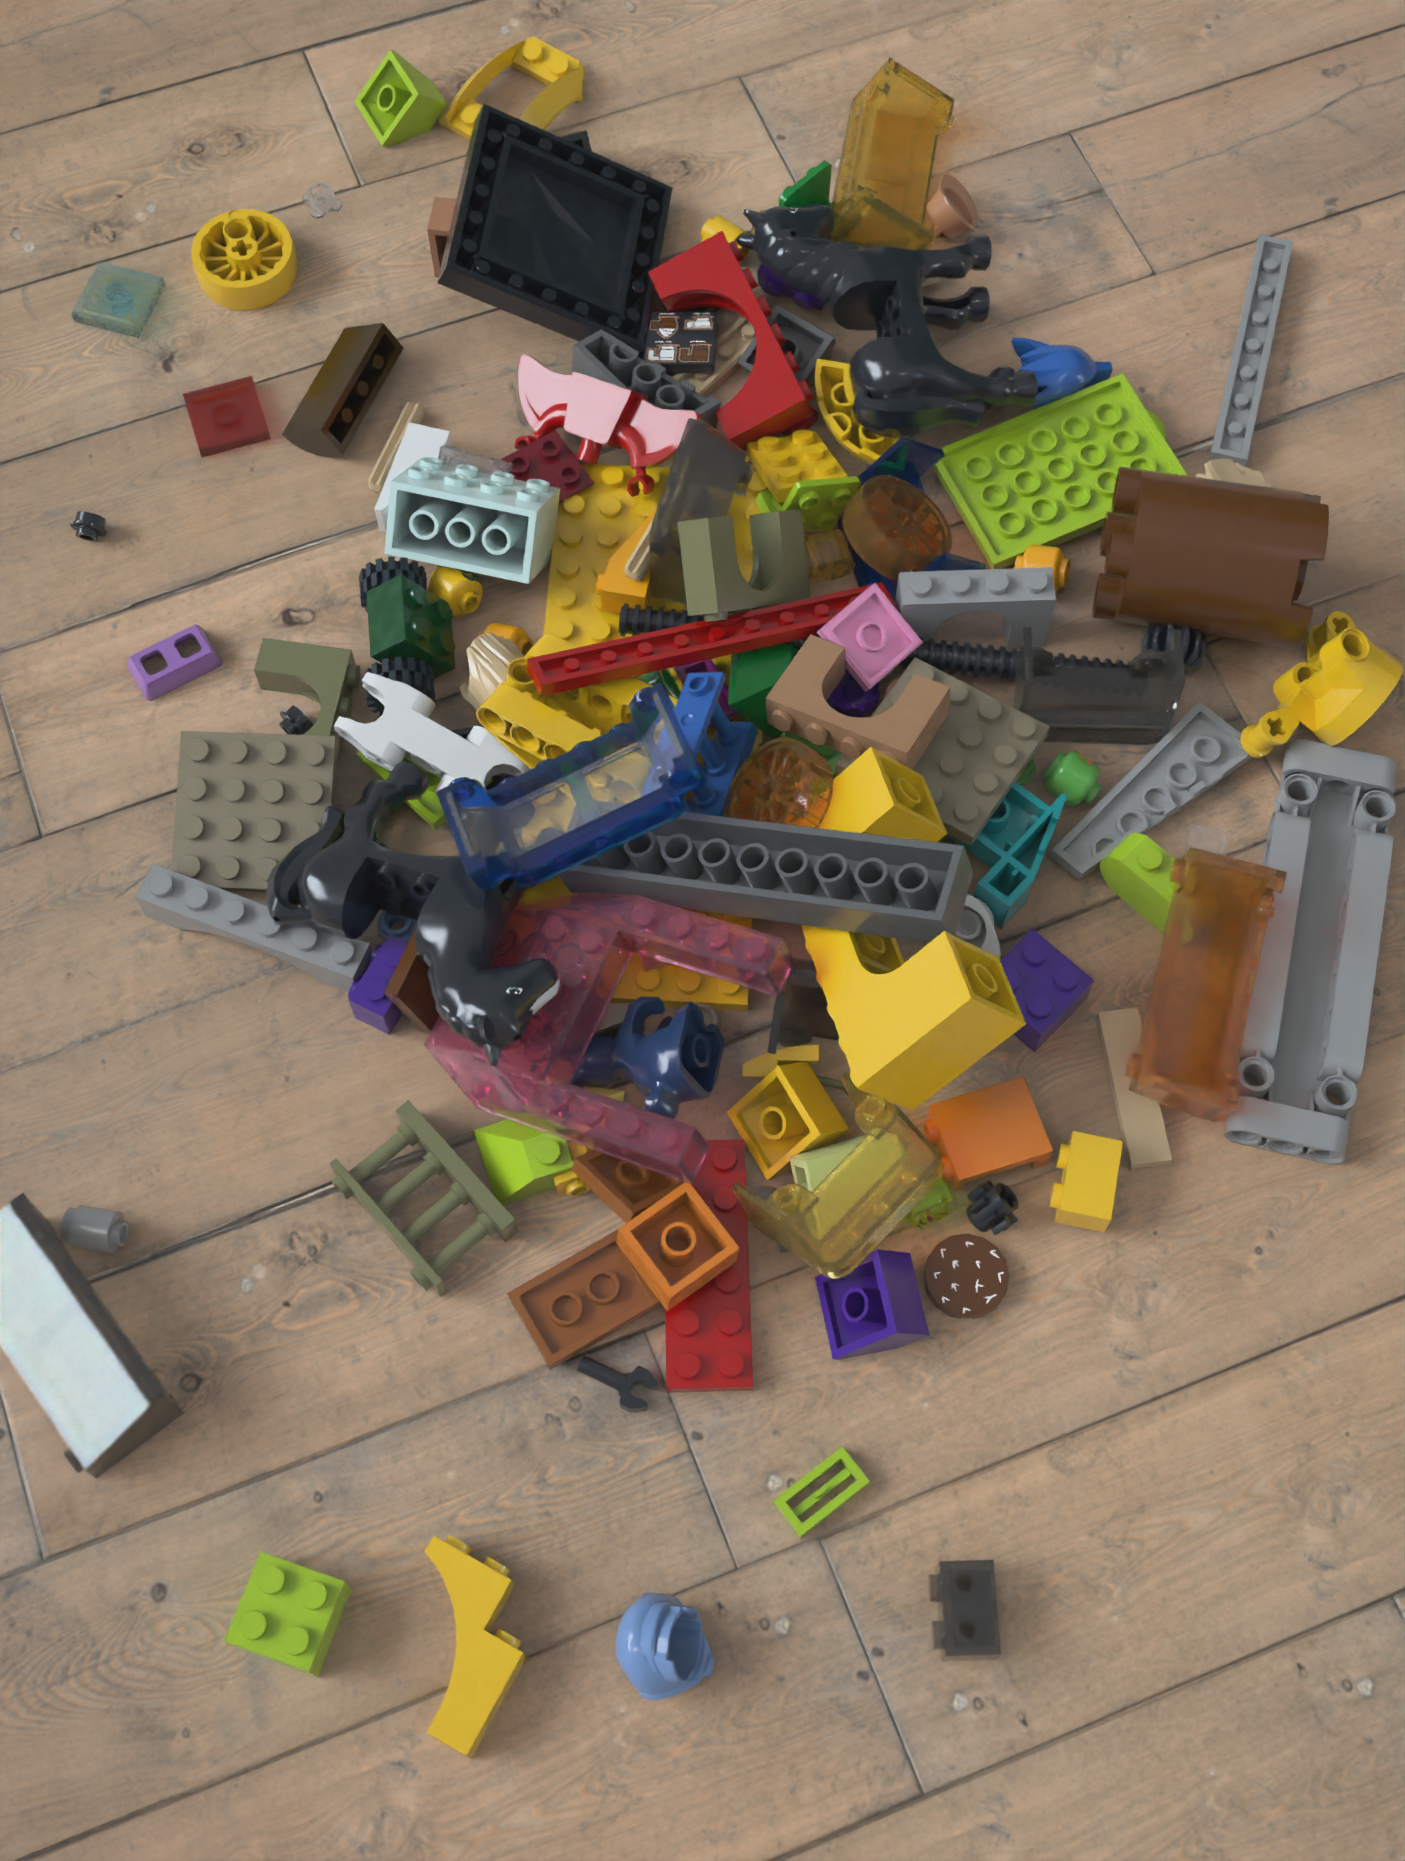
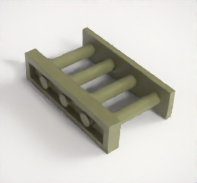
M408 1100L396 1109L401 1123L397 1127L398 1132L349 1172L337 1158L334 1159L330 1165L336 1177L331 1181L346 1200L353 1196L410 1261L415 1267L410 1273L425 1291L432 1287L441 1297L447 1292L442 1279L439 1277L444 1270L486 1235L493 1236L497 1232L507 1242L518 1232L514 1217ZM418 1143L427 1153L423 1156L424 1162L374 1202L359 1184L407 1145L413 1147ZM444 1172L453 1183L449 1186L451 1191L400 1232L385 1214L434 1174L440 1176ZM470 1202L480 1213L476 1216L477 1222L427 1263L412 1244L460 1204L466 1206Z

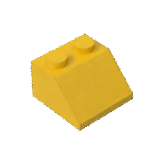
M808 1062L778 1065L726 1112L741 1138L744 1139L747 1148L767 1181L773 1180L792 1169L790 1156L832 1145L849 1130Z

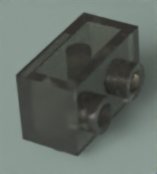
M994 1560L939 1561L935 1567V1574L928 1575L930 1602H937L939 1621H932L931 1623L933 1649H941V1661L996 1660L1001 1655Z

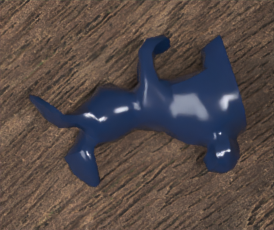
M645 996L639 997L628 1005L625 1019L617 1035H596L580 1045L569 1047L556 1046L545 1028L537 1025L542 1047L549 1057L564 1060L571 1066L568 1074L555 1085L558 1103L569 1120H574L575 1117L571 1098L572 1086H604L625 1080L634 1083L641 1093L647 1096L643 1106V1118L658 1125H666L674 1120L680 1103L710 1097L718 1078L724 1050V1038L720 1034V1030L713 1023L706 1026L702 1010L699 1009L698 1005L689 1002L677 1010L674 1017L667 1016L663 1018L655 1032L645 1035V1019L650 1015L663 1014L665 1012L664 1003L659 997Z

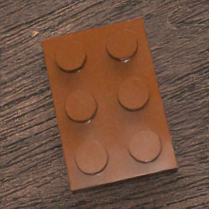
M618 1230L507 1293L509 1300L550 1370L661 1305V1302L617 1245Z

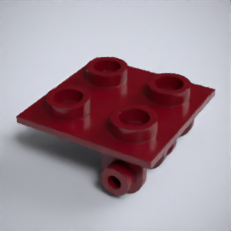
M556 430L494 462L499 472L510 473L514 475L516 480L527 482L529 479H541L548 481L550 487L560 488L559 503L594 485V481Z

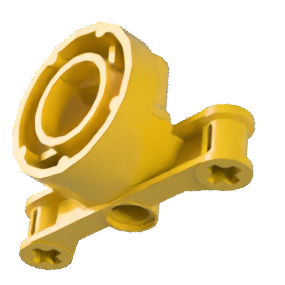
M1341 611L1332 612L1325 618L1322 625H1315L1307 631L1305 636L1307 662L1296 664L1275 680L1273 692L1280 705L1275 711L1264 714L1260 718L1259 723L1249 725L1242 730L1240 735L1242 748L1252 757H1265L1275 745L1278 746L1287 742L1298 724L1307 729L1322 743L1328 744L1331 747L1342 742L1364 724L1387 699L1403 673V664L1387 650L1379 649L1362 631L1356 628L1349 615Z

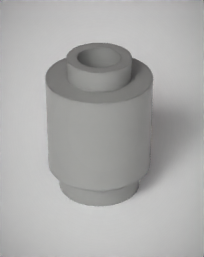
M83 1205L78 1206L76 1209L68 1208L62 1218L60 1227L61 1240L69 1242L71 1247L110 1254L114 1253L118 1246L122 1247L128 1236V1223L124 1221L121 1212Z

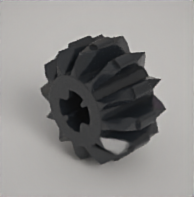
M1173 623L1171 626L1162 624L1148 626L1144 639H1142L1141 660L1150 668H1157L1160 671L1181 672L1184 674L1195 672L1202 666L1203 658L1206 655V636L1200 630H1190L1188 625L1177 627Z

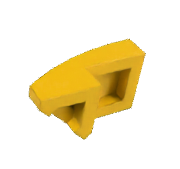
M819 1045L792 1046L757 1056L743 1064L742 1077L765 1078L774 1068L782 1064L808 1062L810 1066H817L819 1062Z

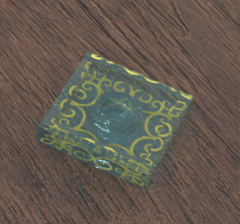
M99 261L71 313L74 322L139 338L166 286L164 279L160 276Z

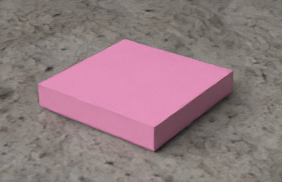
M876 583L869 586L817 631L822 639L845 647L846 669L865 692L871 689L923 643Z

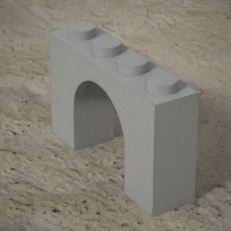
M1052 567L899 572L895 603L898 605V612L919 637H923V641L928 642L930 638L935 639L938 626L954 615L969 611H990L1003 616L1006 650H1011L1012 647L1017 649H1043L1056 602Z

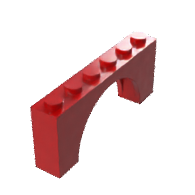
M720 231L648 273L668 312H682L696 307H719L739 314L754 327L756 356L752 371L741 390L727 404L715 411L729 442L737 455H740L747 451L746 443L757 442L760 438L766 436H775L814 415L808 403L814 397L805 379L800 382L797 381L794 373L800 369L791 351L783 353L780 345L786 341L777 323L770 326L766 317L772 315L763 295L756 298L753 289L757 288L758 285L749 267L742 270L739 262L744 260V256L736 241L734 240L729 243L723 231Z

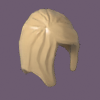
M493 633L480 635L472 641V644L466 650L469 662V685L467 683L461 685L460 692L463 698L472 704L476 711L495 688L505 681L509 663L514 659L524 657L520 649L512 641L505 639L503 636H496Z

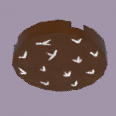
M960 1234L946 1238L932 1250L925 1265L924 1284L927 1295L942 1312L954 1318L976 1319L986 1316L998 1307L1007 1292L1010 1275L1006 1259L997 1246L980 1236Z

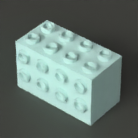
M433 457L421 458L391 480L384 554L529 584L551 561L560 488L550 487L548 481L541 479H529L527 482L516 480L514 475L499 471L492 472V474L478 472L477 467L467 464H459L456 467L442 465V460Z

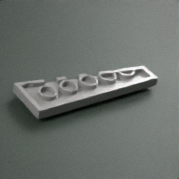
M1198 702L1052 849L1050 857L1080 881L1100 867L1101 860L1128 834L1136 832L1145 835L1253 757L1242 748L1240 743L1241 733L1201 702Z

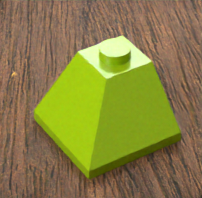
M391 49L354 101L381 146L386 148L429 131L447 106L446 101L435 84L396 51Z
M553 1105L474 1130L493 1194L503 1206L556 1189L553 1177L571 1171L574 1164Z

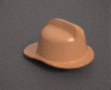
M945 174L941 178L939 190L927 204L926 210L932 220L930 226L931 234L936 236L943 233L946 237L954 239L969 230L975 231L977 209L965 187L953 176Z

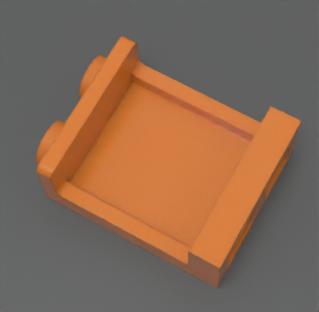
M1023 1076L930 1104L926 1117L927 1120L923 1121L924 1132L929 1144L936 1143L941 1156L937 1159L941 1177L944 1182H951L954 1192L963 1190L964 1185L968 1182L1030 1163L1032 1169L1047 1165L1053 1153V1148Z

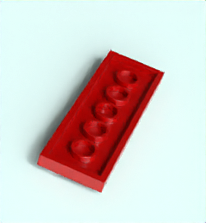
M744 1139L662 1141V1158L686 1181H689L740 1248L737 1260L733 1265L669 1311L665 1309L667 1393L753 1391Z

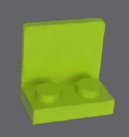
M858 476L798 481L785 502L777 503L769 490L760 491L755 502L761 513L801 509L803 532L827 531L833 529L837 524L838 519L852 500L861 482Z

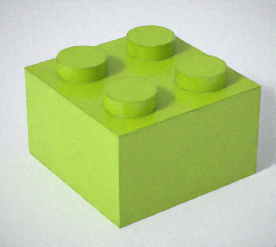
M260 1551L224 1641L237 1649L318 1678L352 1588L343 1580Z

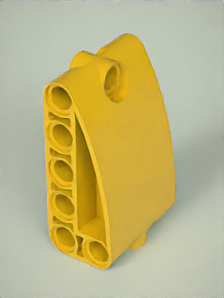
M544 634L524 657L514 659L509 663L505 681L497 686L477 709L476 715L480 724L526 766L576 802H579L581 799L654 808L656 805H643L640 799L678 699L634 676L540 696L527 671V658L578 648L555 635Z

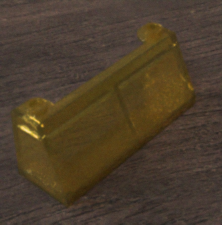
M890 57L851 101L831 209L835 214L834 229L827 240L848 241L857 244L859 247L887 246L909 250H928L936 236L934 223L931 221L924 223L937 139L940 133L945 134L950 129L954 121L952 112L955 99Z

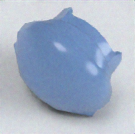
M646 1592L624 1612L616 1635V1657L620 1668L632 1686L638 1690L641 1698L654 1701L669 1698L695 1686L703 1677H710L715 1658L712 1656L703 1631L700 1615L694 1607L683 1606L677 1597L669 1593Z

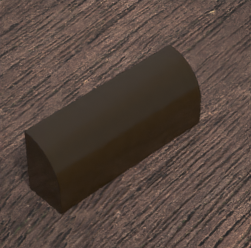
M384 323L344 328L282 433L288 441L314 455H343L404 349Z

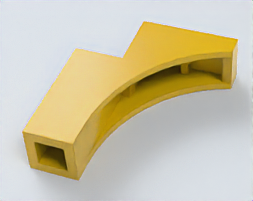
M448 1535L447 1539L443 1541L433 1536L424 1552L438 1569L450 1594L456 1623V1652L453 1671L445 1697L427 1733L471 1759L526 1660L525 1654L518 1650L522 1643L520 1640L501 1629H498L495 1635L489 1633L515 1585L507 1577L510 1570L499 1562L487 1557L484 1563H481L468 1555L472 1548L457 1538Z

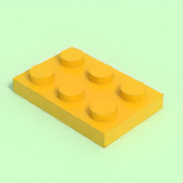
M798 430L789 436L778 438L766 436L760 438L757 442L746 443L747 457L777 503L785 502L798 481L848 477L816 431Z

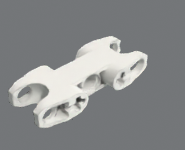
M367 672L362 679V687L384 705L383 715L375 722L367 724L339 716L334 724V729L339 735L358 749L365 758L379 766L392 771L396 764L401 763L406 758L441 778L434 791L435 795L462 813L472 816L494 809L496 801L485 789L486 782L493 775L505 773L529 781L534 773L532 769L506 749L485 728L474 726L467 738L464 739L429 719L436 705L425 694L406 683L394 681Z

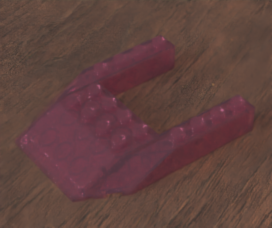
M574 893L518 902L511 913L504 944L494 956L493 969L510 967L533 958H545L557 970L560 981L557 994L537 1011L522 1037L516 1043L501 1050L496 1067L490 1065L483 1048H479L469 1039L454 1033L440 1015L424 1044L425 1047L476 1108L693 1184L710 1147L696 1127L570 1084L634 952L778 997L795 961L783 938L638 895Z

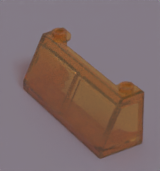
M1190 847L1181 858H1175L1169 878L1171 882H1175L1139 1046L1137 1053L1132 1052L1130 1054L1125 1076L1131 1078L1130 1091L1212 1122H1217L1237 1110L1241 1089L1231 1087V1085L1239 1079L1240 1073L1236 1072L1267 922L1274 915L1275 910L1272 907L1275 897L1273 892H1283L1287 872Z

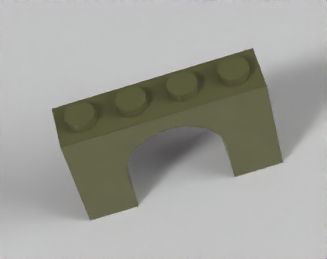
M801 509L749 515L753 569L748 583L743 578L737 562L732 516L678 522L688 616L704 614L706 622L728 619L727 612L728 615L750 611V608L755 610L810 598Z
M263 638L254 668L260 688L262 690L303 695L314 700L321 707L315 724L303 735L336 736L339 739L338 753H341L344 738L335 731L334 724L339 716L350 718L352 712V699L350 695L352 687L357 688L359 685L361 672L360 666L355 664L352 650Z

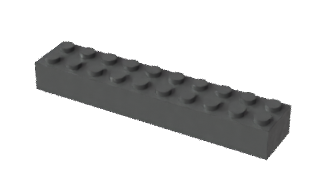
M581 799L578 802L554 866V870L571 893L929 943L943 931L955 936L974 872L966 850L962 845Z

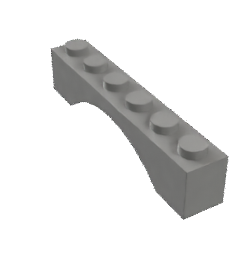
M156 864L152 865L135 896L145 916L180 930L207 932L242 942L286 961L320 982L345 992H349L354 980L359 976L363 977L369 967V958L372 953L369 943L321 931L310 921L275 925L267 905Z

